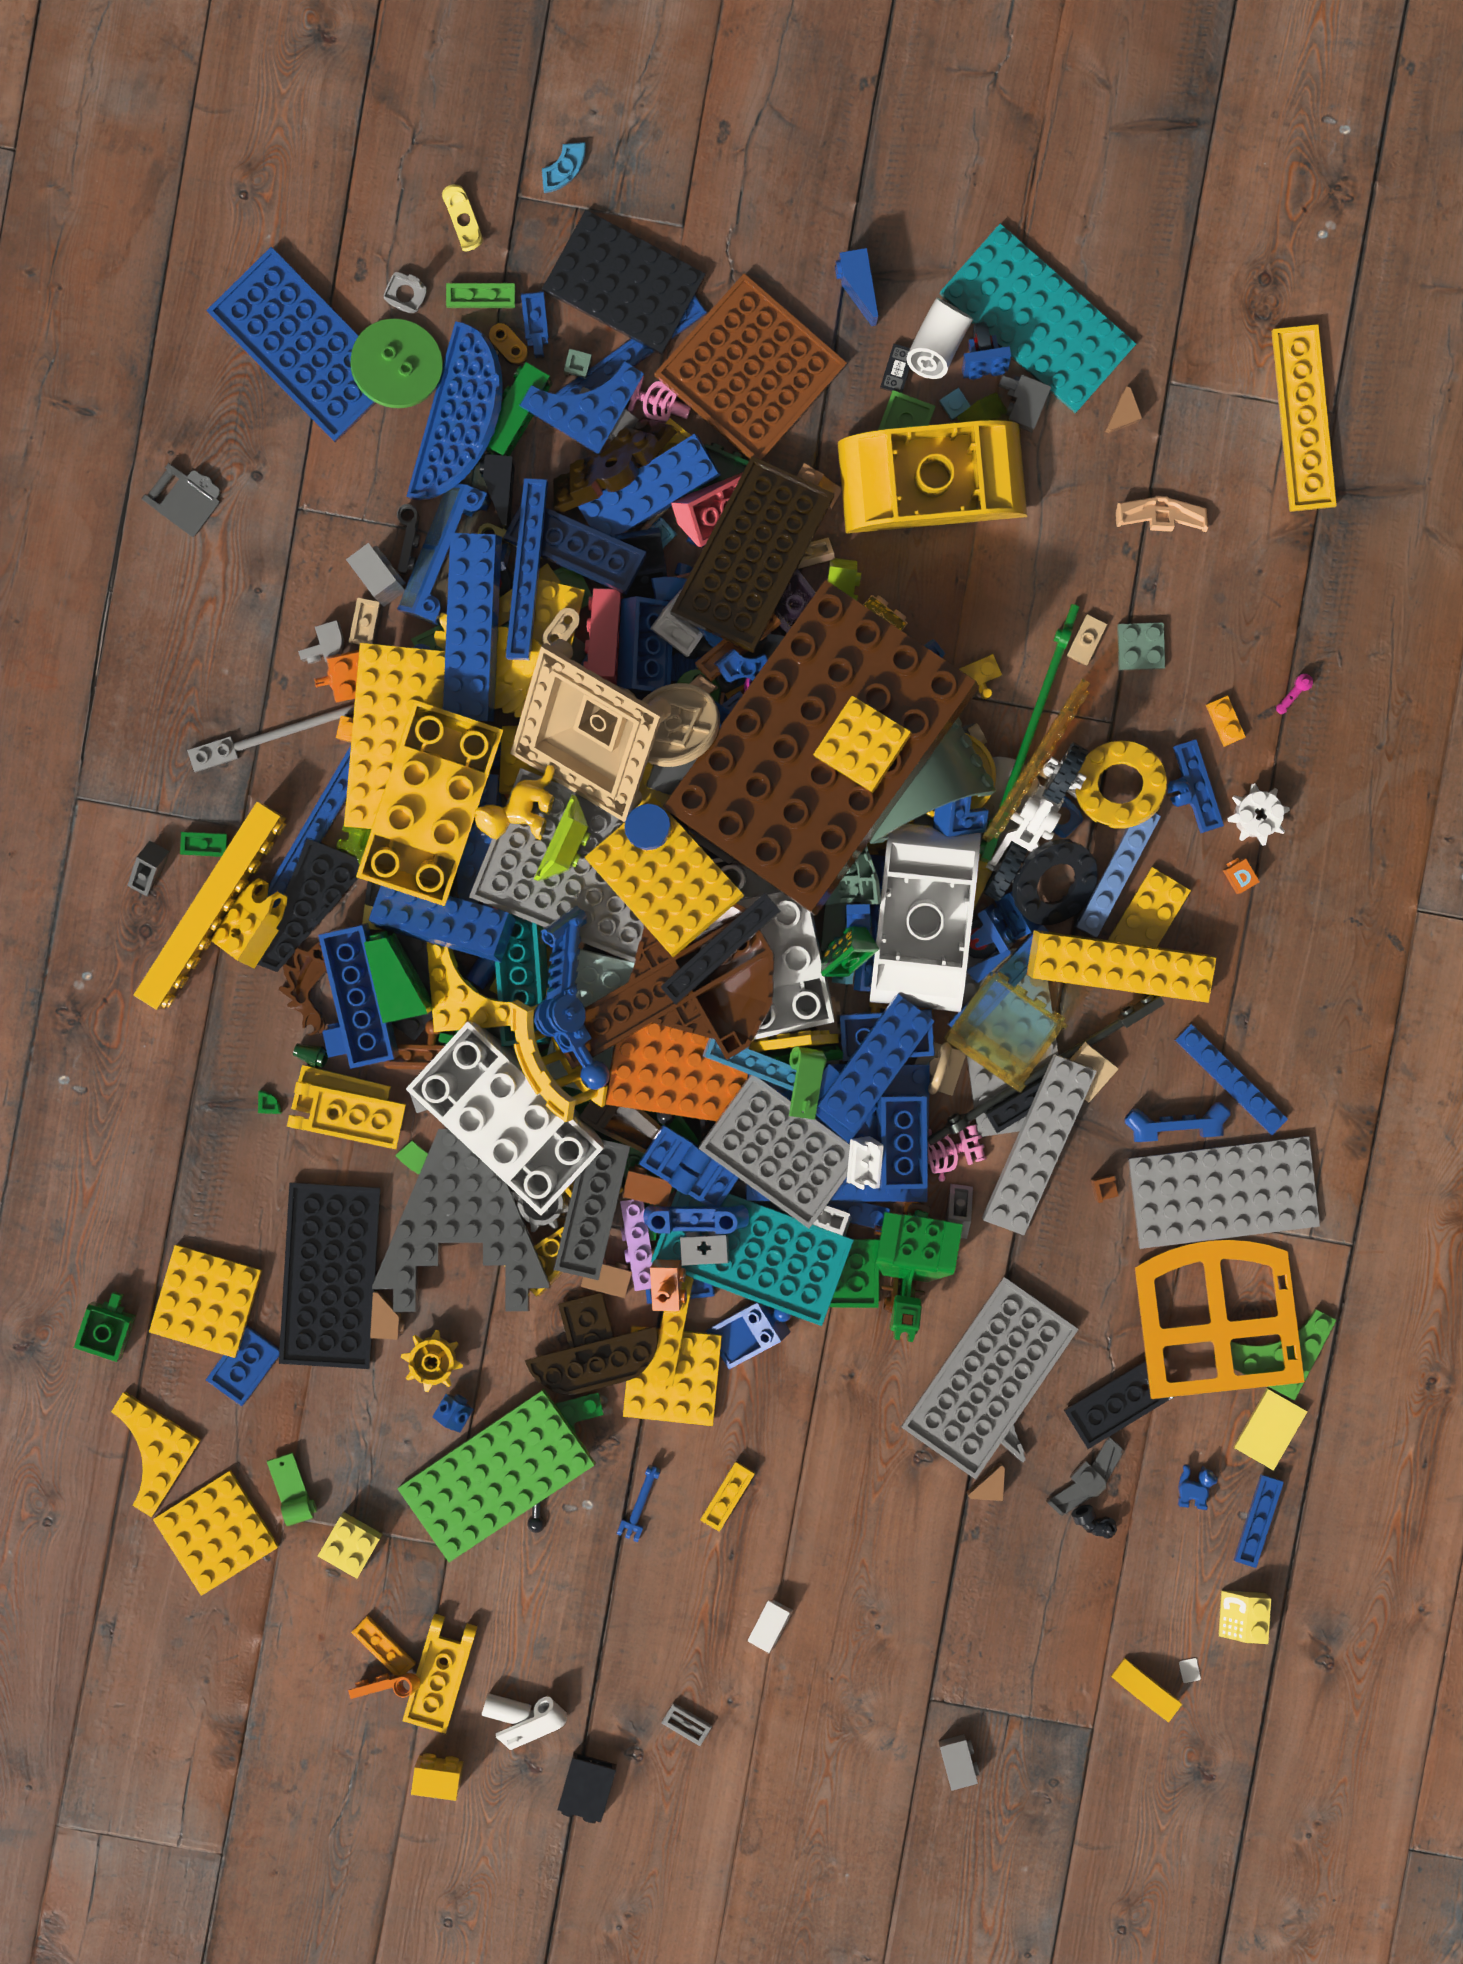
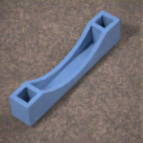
M1155 813L1144 823L1125 829L1107 869L1075 923V928L1094 938L1099 935L1161 817L1160 815Z

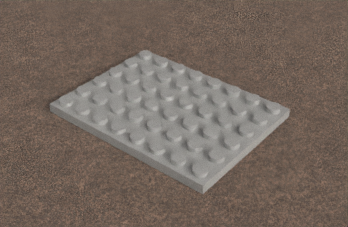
M520 768L512 790L519 781L538 780L542 776ZM551 780L544 787V790L555 797L550 814L542 813L538 802H534L532 808L533 814L541 816L547 821L542 839L539 840L532 834L529 825L510 823L505 834L497 840L492 839L469 897L543 927H547L572 907L578 906L587 915V923L580 928L579 937L581 936V942L635 963L644 924L585 859L587 854L625 822L562 784ZM510 793V796H509V798H508V801H507L506 805H507L508 802L510 801L511 793ZM573 794L578 797L589 826L588 833H591L586 846L581 845L578 854H581V857L576 867L572 866L570 871L541 882L536 881L534 877Z

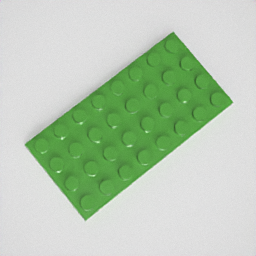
M542 1389L400 1485L397 1489L447 1561L451 1562L593 1467L596 1462L545 1389Z

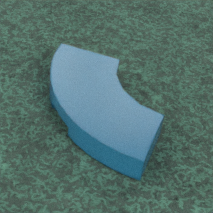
M585 142L563 144L559 159L551 166L542 168L544 193L563 188L577 176L585 159Z

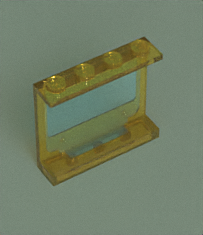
M999 971L997 974L990 972L948 1031L944 1040L1021 1093L1026 1086L1023 1083L1062 1028L1066 1029L1068 1025L1063 1022L1065 1018L1058 1012L1053 1011L1051 1014L1045 1009L1047 1005L1036 997L1032 1000L1026 996L1027 990L1018 984L1015 987L1009 984V978Z

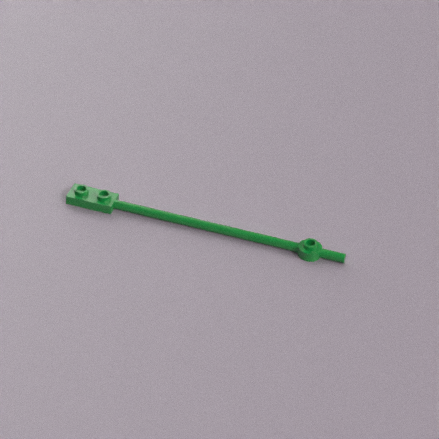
M1071 604L1063 628H1058L1053 641L1057 642L1056 649L997 814L993 820L989 819L986 829L988 833L986 841L982 840L980 844L979 854L981 856L979 860L985 863L991 861L1064 650L1071 637L1073 625L1080 608L1077 605Z

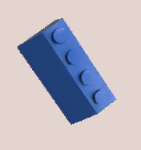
M638 596L621 599L617 686L628 689L632 693H651L658 688L671 684L672 645L650 629L670 601Z

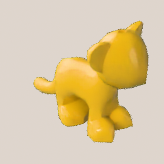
M547 765L544 776L538 780L519 781L512 790L510 801L505 807L485 805L475 810L477 827L490 838L497 840L505 834L510 823L527 824L530 826L532 834L541 840L547 821L545 818L533 814L532 808L534 802H538L540 811L544 814H550L555 797L544 790V787L551 782L554 776V766Z

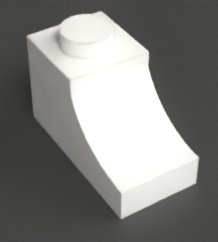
M825 1206L812 1225L845 1236L851 1221V1215Z

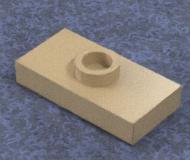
M1086 615L1066 656L1087 666L1107 624Z

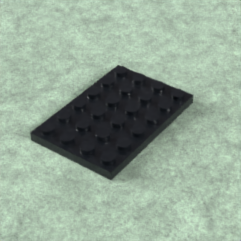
M585 209L542 287V291L663 355L706 274Z

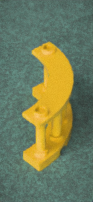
M519 1000L511 1002L510 1026L511 1031L515 1030L517 1043L514 1044L518 1061L534 1092L541 1094L547 1101L546 1106L565 1122L573 1120L575 1106L591 1099L600 1107L605 1106L608 1086L605 1085L598 1090L587 1088L582 1083L580 1077L583 1067L580 1065L575 1069L571 1068L554 1037H551L556 1052L541 1057L536 1041L547 1036L539 1030L534 1032L533 1016L538 1005L529 1007ZM560 1060L568 1075L554 1080L546 1065ZM574 1082L583 1093L571 1097L561 1087Z

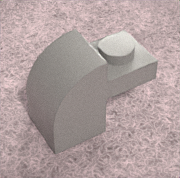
M336 620L316 626L315 630L320 645L298 651L300 659L303 662L307 661L308 664L321 661L320 657L324 656L327 663L326 657L341 654L344 648V637L340 623Z

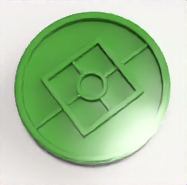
M385 319L368 326L358 336L352 349L350 365L354 381L369 399L386 407L407 408L423 402L434 392L442 373V356L434 338L421 326L403 319Z

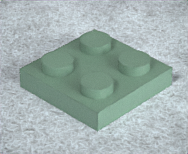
M1164 623L1117 625L1119 670L1165 669Z

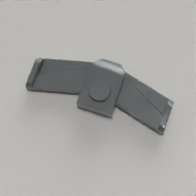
M1109 1436L1106 1438L1093 1464L1090 1465L1085 1460L1070 1475V1478L1075 1483L1053 1497L1048 1498L1046 1502L1063 1516L1090 1498L1099 1496L1106 1489V1483L1122 1457L1124 1450Z

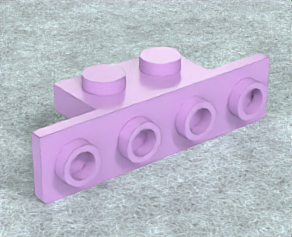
M633 1199L620 1201L624 1227H621V1235L623 1241L627 1240L628 1249L624 1250L626 1263L631 1264L635 1291L651 1289L650 1267L653 1256L648 1226L644 1223L643 1218L644 1202Z

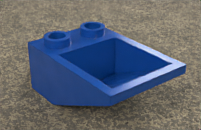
M753 1301L705 1332L722 1335L720 1356L728 1369H731L781 1342L791 1333L785 1322L792 1315Z

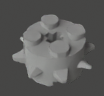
M515 1191L512 1192L514 1198L518 1200L520 1214L531 1224V1232H535L539 1225L546 1224L557 1229L556 1218L559 1217L560 1213L568 1212L569 1206L564 1203L563 1194L565 1191L542 1215L538 1214Z

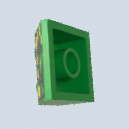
M849 927L844 931V935L839 940L828 945L829 949L822 954L821 974L823 977L850 976L880 950L866 927Z

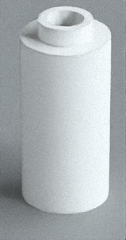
M488 1693L482 1716L516 1725L532 1718L534 1711L530 1710L531 1705Z

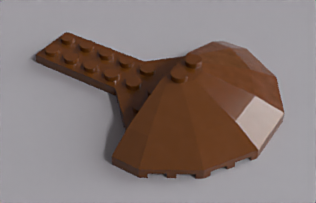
M738 903L734 904L674 957L669 954L644 925L629 982L584 1008L586 1017L584 1026L591 1036V1039L585 1043V1046L592 1058L651 1023L715 1039L726 1060L749 1048L773 1005L774 952L761 930L677 1005L661 988L668 979L747 908ZM573 1051L563 1053L572 1069L581 1065Z

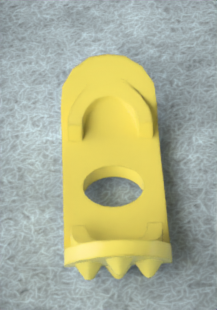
M452 184L447 186L442 192V197L460 240L461 248L463 251L474 250L483 243V237L468 196L460 185ZM466 213L470 216V223L463 227L459 225L458 217Z

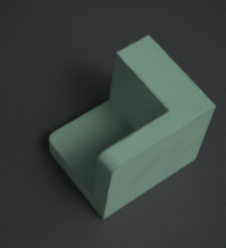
M569 349L564 375L569 377L571 374L586 378L589 366L592 363V355Z

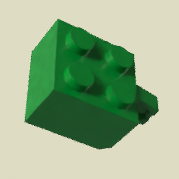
M113 1292L109 1302L104 1301L103 1304L93 1301L88 1304L73 1348L115 1362L122 1359L136 1315L124 1312V1307L120 1306L123 1294Z

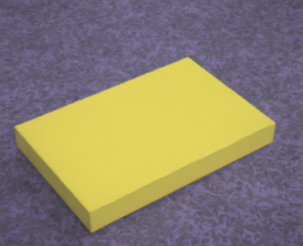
M1267 1388L1233 1447L1274 1470L1307 1411Z

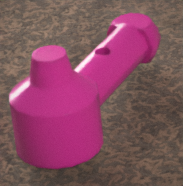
M1301 674L1296 677L1294 688L1276 707V711L1279 714L1286 713L1289 706L1300 693L1312 687L1313 679L1310 675Z

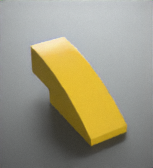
M1123 1658L1111 1674L1114 1680L1167 1722H1170L1182 1706L1178 1698L1125 1658Z

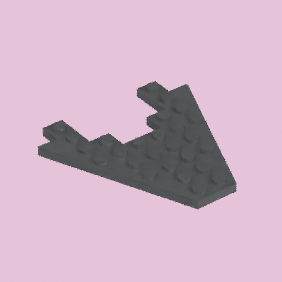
M438 1129L372 1285V1289H393V1312H418V1266H440V1243H483V1266L505 1265V1311H530V1288H551V1284L509 1185L449 1129Z

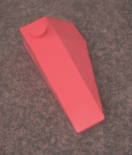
M743 472L689 493L671 503L678 525L698 547L706 544Z

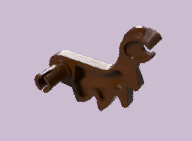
M319 942L309 951L301 948L295 950L294 963L296 968L289 964L283 965L284 975L290 984V988L285 986L279 987V990L284 995L292 999L287 1004V1007L301 1012L303 1015L302 1028L313 1025L314 1031L308 1035L322 1034L326 1025L322 1014L314 1007L310 999L312 989L327 972Z

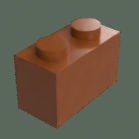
M635 1164V1166L630 1165L622 1197L667 1207L672 1186L639 1164Z

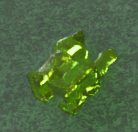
M343 825L342 831L349 832L348 840L339 839L336 848L356 856L360 864L371 829L345 827Z

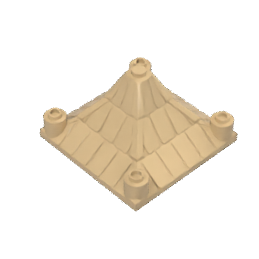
M557 639L550 645L545 643L541 646L510 754L543 774L547 765H553L555 770L553 780L626 822L630 812L642 802V795L638 790L659 725L671 714V706L662 697H655L646 704L638 700L630 690L616 686L604 680L596 673L587 670L574 660H570L573 656V649L566 640Z

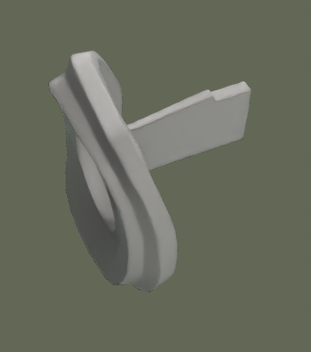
M395 272L384 292V299L390 305L402 311L415 313L423 303L426 295V286L411 274L406 275L402 272ZM402 285H408L414 290V296L409 302L404 303L397 298V290Z

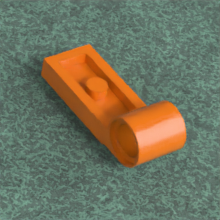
M386 1673L375 1677L376 1681L368 1682V1679L355 1682V1687L348 1690L350 1699L393 1688L397 1696L405 1698L419 1689L420 1680L414 1673L391 1677ZM404 1680L409 1683V1690L405 1689L403 1685Z

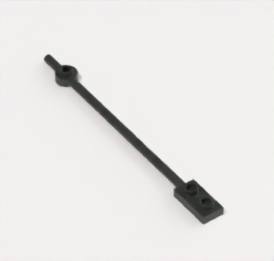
M1144 995L1139 1003L1123 1008L1116 1021L1060 1056L1071 1059L1085 1042L1093 1046L1123 1026L1128 1028L1165 1005L1163 999L1157 995ZM1050 1061L966 1114L955 1113L949 1116L945 1127L927 1138L930 1146L949 1134L962 1131L969 1125L970 1121L1043 1077Z

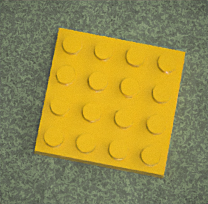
M174 1245L149 1332L237 1358L262 1270L184 1246Z
M632 1326L631 1332L649 1327ZM657 1328V1330H658V1339H659L660 1328ZM690 1331L683 1332L673 1387L650 1383L655 1359L654 1355L651 1363L640 1375L626 1381L623 1417L713 1426L722 1335Z
M231 1470L153 1519L201 1596L279 1547Z

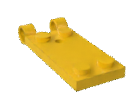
M296 1081L294 1093L313 1097L309 1119L302 1116L289 1115L288 1127L397 1149L406 1104ZM332 1108H336L338 1110V1115L336 1117L330 1115V1110Z
M434 1614L416 1673L420 1680V1687L409 1696L402 1721L446 1734L478 1626L467 1623L461 1642L440 1636L445 1617ZM440 1658H447L448 1663L442 1665L439 1661Z

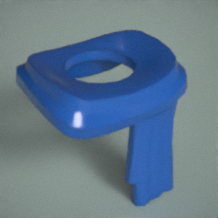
M1064 796L1063 798L1065 799L1061 807H1066L1070 811L1071 817L1066 824L1061 825L1057 823L1053 829L1061 838L1069 836L1083 821V816L1078 807L1068 797Z

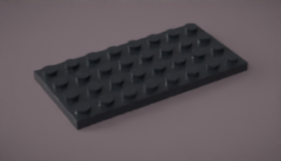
M289 1183L279 1364L370 1369L373 1292L375 1291V1289H372V1285L376 1278L381 1187Z

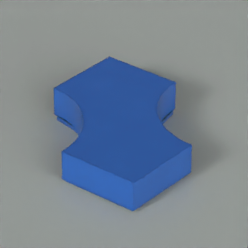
M731 649L714 664L727 682H732L738 678H749L753 681L768 661V658L764 653L756 657L746 658L742 657L734 649Z

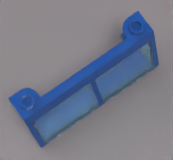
M457 484L444 493L397 610L435 626L441 625L439 620L440 602L430 594L450 547V533L456 532L462 514L472 518L477 511L484 510L487 512L491 503L487 493L466 484Z

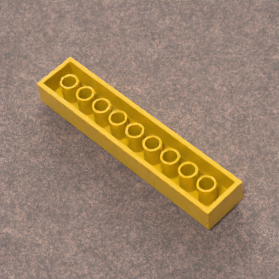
M255 803L135 991V997L156 1010L171 1007L177 997L174 995L178 988L182 989L189 978L186 976L191 968L193 970L196 968L201 960L198 956L203 949L207 950L211 945V936L224 920V915L231 909L239 892L248 887L250 881L247 879L251 873L255 874L262 864L260 861L264 853L267 855L274 846L272 840L276 834L280 835L285 829L286 824L284 821L286 818L263 803Z

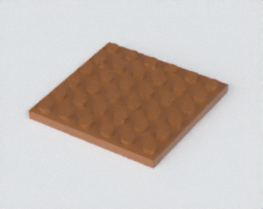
M743 274L654 373V376L749 459L753 456L763 460L842 371L847 362L746 274Z

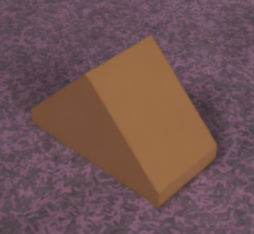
M1126 386L1123 390L1105 432L1117 431L1138 423L1142 419L1130 387Z
M1001 1462L995 1465L966 1491L970 1499L1003 1501L1005 1468Z

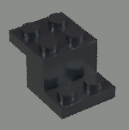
M660 528L614 535L616 539L647 553L627 595L624 594L625 598L638 596L655 599L651 578L668 577Z

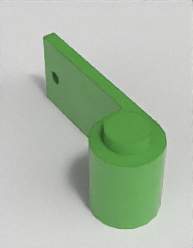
M796 1046L792 1049L789 1059L791 1068L796 1070L789 1116L815 1120L822 1075L827 1059L822 1050Z
M293 1452L267 1460L281 1500V1512L286 1526L314 1518L317 1507L315 1501L309 1498Z

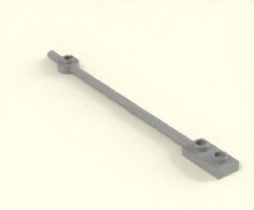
M355 704L235 743L230 736L187 750L194 772H199L239 759L237 751L339 719L341 716L354 714Z

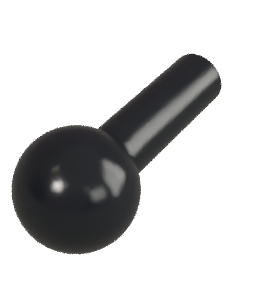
M541 1502L532 1507V1516L527 1521L528 1529L533 1533H539L545 1527V1520L541 1516Z

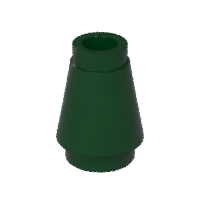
M297 1043L293 1051V1056L315 1068H323L328 1060L327 1050L323 1046Z

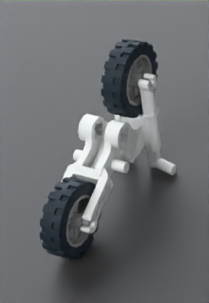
M1073 742L1060 760V763L1053 757L1042 767L1028 763L1027 767L1035 775L1048 780L1044 786L1039 784L1033 796L1029 797L1020 814L1016 811L1013 812L1010 819L1020 825L1016 829L1008 830L996 852L992 855L991 861L987 863L986 868L993 871L986 884L984 894L996 901H1000L1011 882H1014L1016 873L1019 874L1025 863L1022 864L1028 850L1031 853L1040 846L1038 842L1040 837L1048 841L1052 840L1055 834L1052 831L1061 817L1058 811L1065 799L1063 797L1068 792L1077 799L1075 789H1080L1087 778L1078 772L1089 750Z

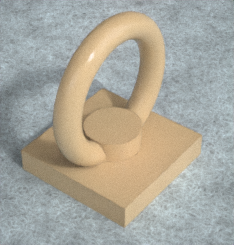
M934 1042L935 1055L917 1057L914 1065H930V1082L928 1086L930 1094L933 1095L939 1091L953 1096L966 1052L952 1048L949 1042H945L942 1045Z

